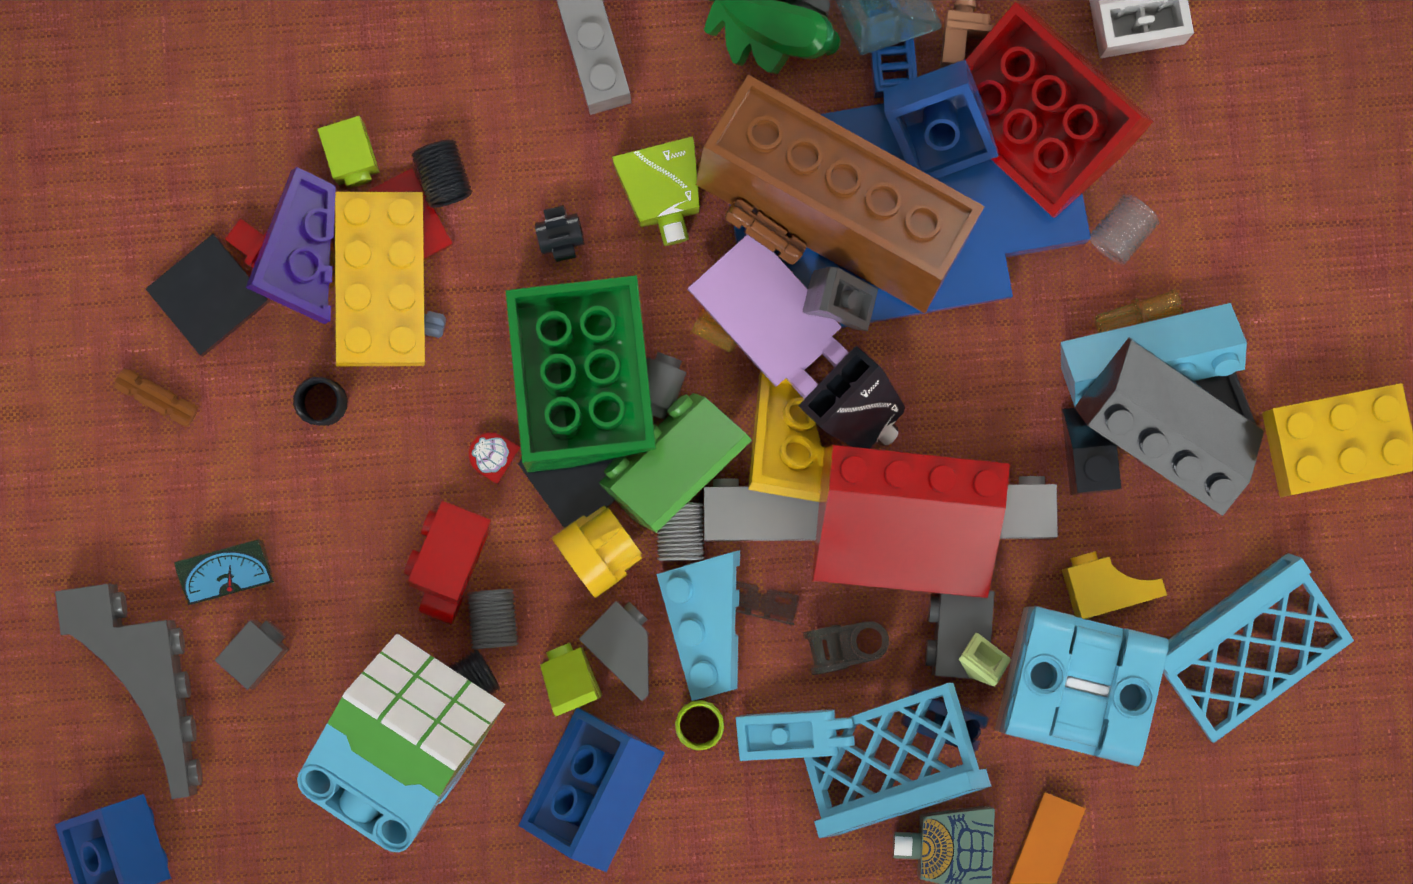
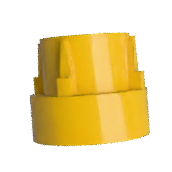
M602 506L588 517L583 515L552 537L560 552L595 598L619 582V580L627 575L625 571L642 559L641 551L609 507L606 508L605 506Z

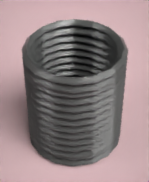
M512 588L468 592L467 595L469 597L467 600H469L468 608L470 609L468 612L471 618L469 620L471 622L469 630L472 631L470 633L472 635L470 638L472 639V649L517 646L519 644L517 642L518 636L516 635L518 627L515 626L517 624L515 622L517 619L515 618L516 614L514 613L516 605H514L515 600H513L515 596Z

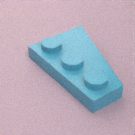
M740 550L656 574L692 701L737 689L738 635L735 633L736 607L739 606V590H736V567L740 566Z

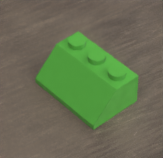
M692 393L690 396L686 394L678 398L667 411L670 415L658 426L653 425L655 450L614 459L604 471L606 476L599 482L633 521L655 533L752 441L740 427L706 397Z

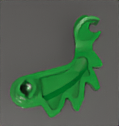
M709 0L714 1L707 17L704 31L706 34L717 36L725 26L726 47L733 64L743 66L752 50L753 56L761 68L768 73L778 74L790 56L802 59H816L824 54H827V56L833 55L840 47V36L832 28L831 22L826 16L814 10L777 0Z

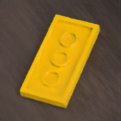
M335 192L336 366L425 365L423 192Z

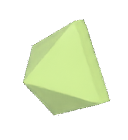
M975 633L960 656L959 661L970 678L995 687L1011 659L979 633Z

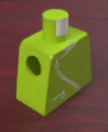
M693 136L613 156L616 174L640 227L658 224L664 246L675 245L689 240L683 217L699 213Z

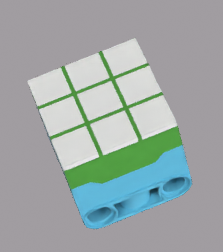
M396 634L344 692L298 774V787L308 799L382 848L391 852L404 851L426 825L436 806L448 796L458 783L505 704L399 634Z

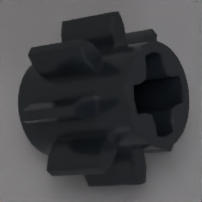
M564 205L543 210L545 221L535 223L542 255L553 252L556 262L576 258L574 247L585 245L578 213L567 215Z

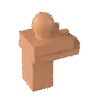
M955 0L954 7L956 11L948 10L944 24L940 67L943 68L964 60L967 38L983 40L994 27L990 25V14L973 13V10L976 9L975 0Z

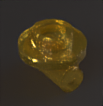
M707 311L703 314L702 318L699 317L695 322L692 333L729 353L735 348L736 343Z

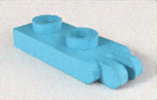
M835 710L747 714L736 717L740 761L839 755L838 747L855 745L854 735L837 736L836 729L853 727V720L851 717L835 718Z

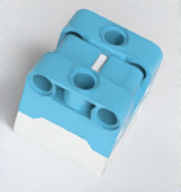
M1038 606L1024 607L995 731L1138 767L1144 755L1168 652V639L1078 618L1074 615Z

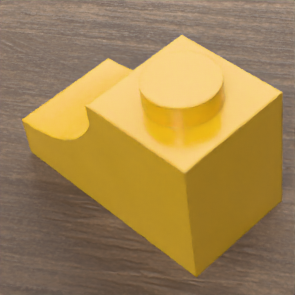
M1096 551L1070 558L1072 567L1062 569L1075 617L1087 619L1167 596L1162 578L1138 580L1128 577L1112 565L1110 557L1098 559Z

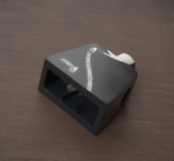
M857 345L798 405L825 432L851 447L870 449L876 442L881 446H885L896 439L898 427L895 422L905 410L903 402L884 370Z

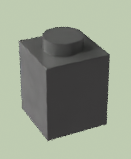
M250 620L215 661L249 690L255 689L290 649L282 643L286 636L270 621L265 620L261 624L257 620Z

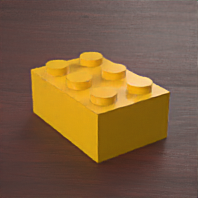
M1402 383L1273 408L1262 413L1280 498L1413 471V430Z

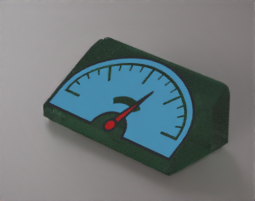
M259 539L174 562L175 570L188 605L274 583L264 541Z

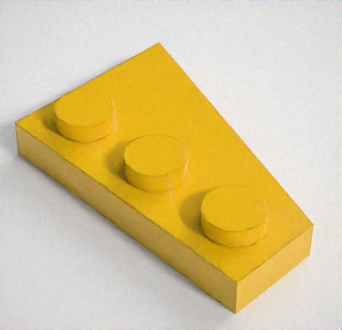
M762 371L760 372L748 490L819 502L825 447L821 446L816 423L798 407L804 398L786 378L775 387Z

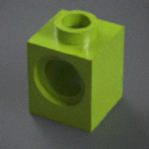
M360 116L318 128L332 177L338 185L346 184L347 188L358 187L369 183L372 180L370 175L380 173L365 123Z

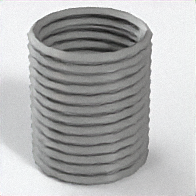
M688 502L657 532L659 534L657 536V542L659 543L657 545L659 547L657 549V555L659 556L657 559L659 561H696L704 559L702 556L704 554L702 550L704 548L702 546L704 544L702 541L704 539L702 537L704 535L702 533L704 530L702 528L704 526L702 524L704 522L702 520L704 517L702 515L704 513L702 507L704 505L702 503Z

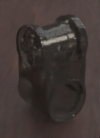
M863 621L844 626L839 624L802 632L803 638L809 641L814 666L810 669L811 675L849 668L850 665L874 661L881 658L889 646V636L886 629L873 621ZM873 628L880 633L882 644L876 652L864 653L858 648L856 638L861 630ZM823 639L827 641L828 651L830 655L829 660H827L825 657L824 647L822 643Z

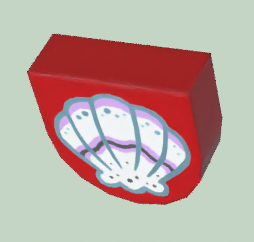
M484 433L471 443L469 460L472 467L478 473L499 485L521 447L499 434Z

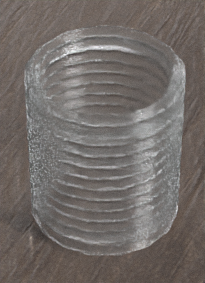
M1123 194L1117 203L1114 204V207L1105 215L1106 217H1103V220L1092 230L1090 241L1106 257L1117 264L1125 265L1129 261L1130 256H1133V253L1139 249L1141 243H1144V240L1150 236V233L1153 232L1152 230H1155L1157 225L1160 224L1159 219L1138 198L1130 194Z

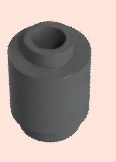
M657 352L655 360L646 357L653 416L665 420L669 407L679 396L687 372L679 369L682 363L681 360Z

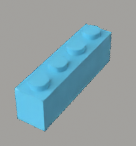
M1231 303L1061 342V370L1074 407L1128 337L1192 381L1214 376H1228L1236 371L1245 370L1247 342Z

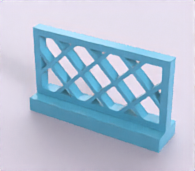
M1287 553L1168 640V652L1163 674L1212 743H1215L1354 641L1309 575L1311 571L1301 557ZM1303 584L1310 595L1307 614L1286 611L1289 593ZM1279 601L1277 609L1270 608ZM1317 606L1324 615V617L1316 615ZM1262 613L1276 615L1272 639L1251 636L1254 619ZM1285 616L1306 619L1301 644L1281 641ZM1315 621L1329 623L1338 636L1324 648L1310 646ZM1244 627L1242 635L1235 634V632ZM1227 638L1241 640L1237 665L1216 662L1218 646ZM1250 642L1271 645L1266 670L1245 666ZM1279 647L1300 650L1297 667L1289 673L1275 671ZM1309 651L1316 652L1313 656L1308 658ZM1208 653L1207 660L1200 659L1202 656ZM1191 664L1206 666L1202 690L1186 688L1177 675ZM1214 668L1235 671L1231 695L1210 692ZM1244 672L1265 676L1262 693L1254 699L1240 697ZM1274 677L1281 678L1273 684ZM1191 695L1200 697L1199 706ZM1209 698L1230 701L1227 718L1213 728L1206 717ZM1239 703H1244V704H1245L1243 707H1241L1240 709H1238V704H1239Z
M946 683L851 716L853 727L836 729L837 732L844 730L842 735H853L856 726L862 724L874 731L866 752L855 745L838 747L839 755L832 756L829 764L818 757L804 758L821 819L814 821L819 838L845 834L991 787L987 770H979L954 683ZM941 696L944 698L948 712L942 727L924 717L932 699ZM918 704H919V706H918V708H917L916 711H914L913 709L909 708V707H912V706H915V705H918ZM897 711L912 718L904 739L887 730L894 712ZM881 717L878 724L872 721ZM919 724L938 734L929 755L912 745ZM883 737L900 747L891 767L874 757ZM946 739L958 746L963 762L962 765L950 768L937 760ZM845 750L862 759L854 779L837 770ZM908 752L925 762L918 779L914 781L899 773ZM870 765L887 775L880 792L877 793L862 785ZM933 768H936L937 770L941 771L930 775ZM833 777L850 787L843 803L832 807L828 793ZM895 780L901 783V785L893 787ZM858 793L864 796L855 800Z

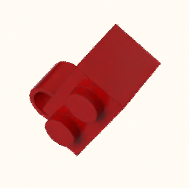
M441 501L437 512L429 511L421 530V535L427 537L420 552L416 550L411 552L404 570V574L410 576L408 586L425 592L419 607L420 613L450 625L453 624L468 583L491 531L490 519L445 501Z

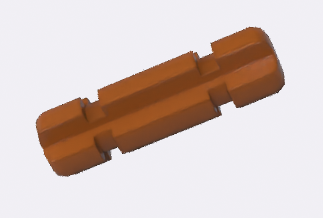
M738 198L735 200L725 216L729 223L738 229L741 226L746 228L744 230L745 234L771 252H774L775 249L778 250V256L789 264H795L802 257L806 249L805 242L793 234L791 237H788L786 235L788 230L760 211L755 214L752 211L754 207L743 199Z
M124 368L119 373L114 384L115 389L130 397L134 395L135 400L162 415H171L170 419L183 426H189L198 410L194 404L182 398L178 400V396L146 378L141 380V375L127 368Z

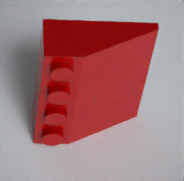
M1015 2L966 59L981 95L999 154L998 157L991 160L1053 218H1056L1125 155L1154 122L1030 7Z
M838 445L824 448L812 581L988 598L1006 510L1010 464Z

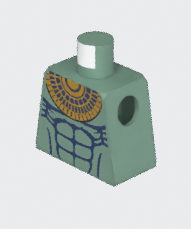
M977 806L922 813L919 818V833L894 832L893 858L918 859L917 876L925 881L939 884H992L995 809L991 806Z

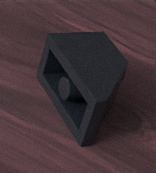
M1075 407L1061 409L1070 495L1111 492L1122 489L1117 445L1090 428Z

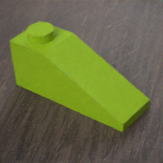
M571 643L546 652L549 661L540 664L555 717L603 696L583 647L573 650Z

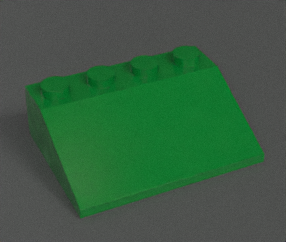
M637 275L505 290L521 455L526 471L536 472L571 468L655 450V435Z

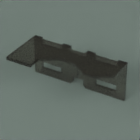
M736 581V587L748 589L747 595L739 593V606L744 607L745 611L736 610L737 613L794 626L793 622L799 596L769 589L766 595L762 594L761 598V593H758V586ZM776 596L792 600L791 605L775 602ZM759 607V611L764 612V616L752 614L751 610L758 611ZM770 615H778L788 619L787 621L770 618Z

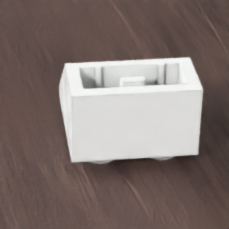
M1089 0L1100 58L1183 45L1194 33L1188 0Z

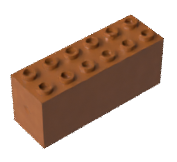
M749 74L704 145L696 181L697 186L729 204H732L738 198L743 199L754 207L752 211L755 214L760 211L788 230L786 234L788 237H791L792 234L805 242L807 248L923 313H926L985 207Z

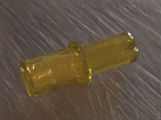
M1175 289L1141 301L1138 298H1133L1129 305L1098 314L1095 317V327L1098 333L1180 315L1183 314L1184 310L1182 306L1177 307V305L1182 304V301Z

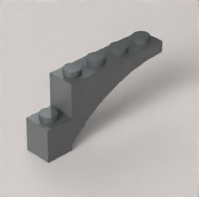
M103 584L55 591L60 634L72 635L98 656L125 685L143 712L156 739L166 768L171 798L176 799L198 794L197 786L202 785V769L199 759H193L191 742L196 741L197 732L193 715L187 716L185 698L191 696V685L187 671H181L179 654L185 653V640L182 629L176 628L175 620L123 626L122 618L127 617V602L124 592H118L117 584Z

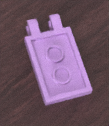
M748 235L740 240L687 289L775 387L786 378L804 399L818 386L814 379L804 370L822 354L835 368L849 353L832 337L841 328L838 322L834 319L803 313L808 289L774 252H771Z

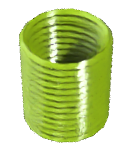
M704 700L692 701L684 705L679 711L675 722L676 734L679 740L686 747L694 750H707L715 746L721 739L724 730L723 717L719 709L712 703ZM696 706L711 709L719 720L717 734L706 743L697 744L691 742L684 737L681 731L680 721L687 710Z

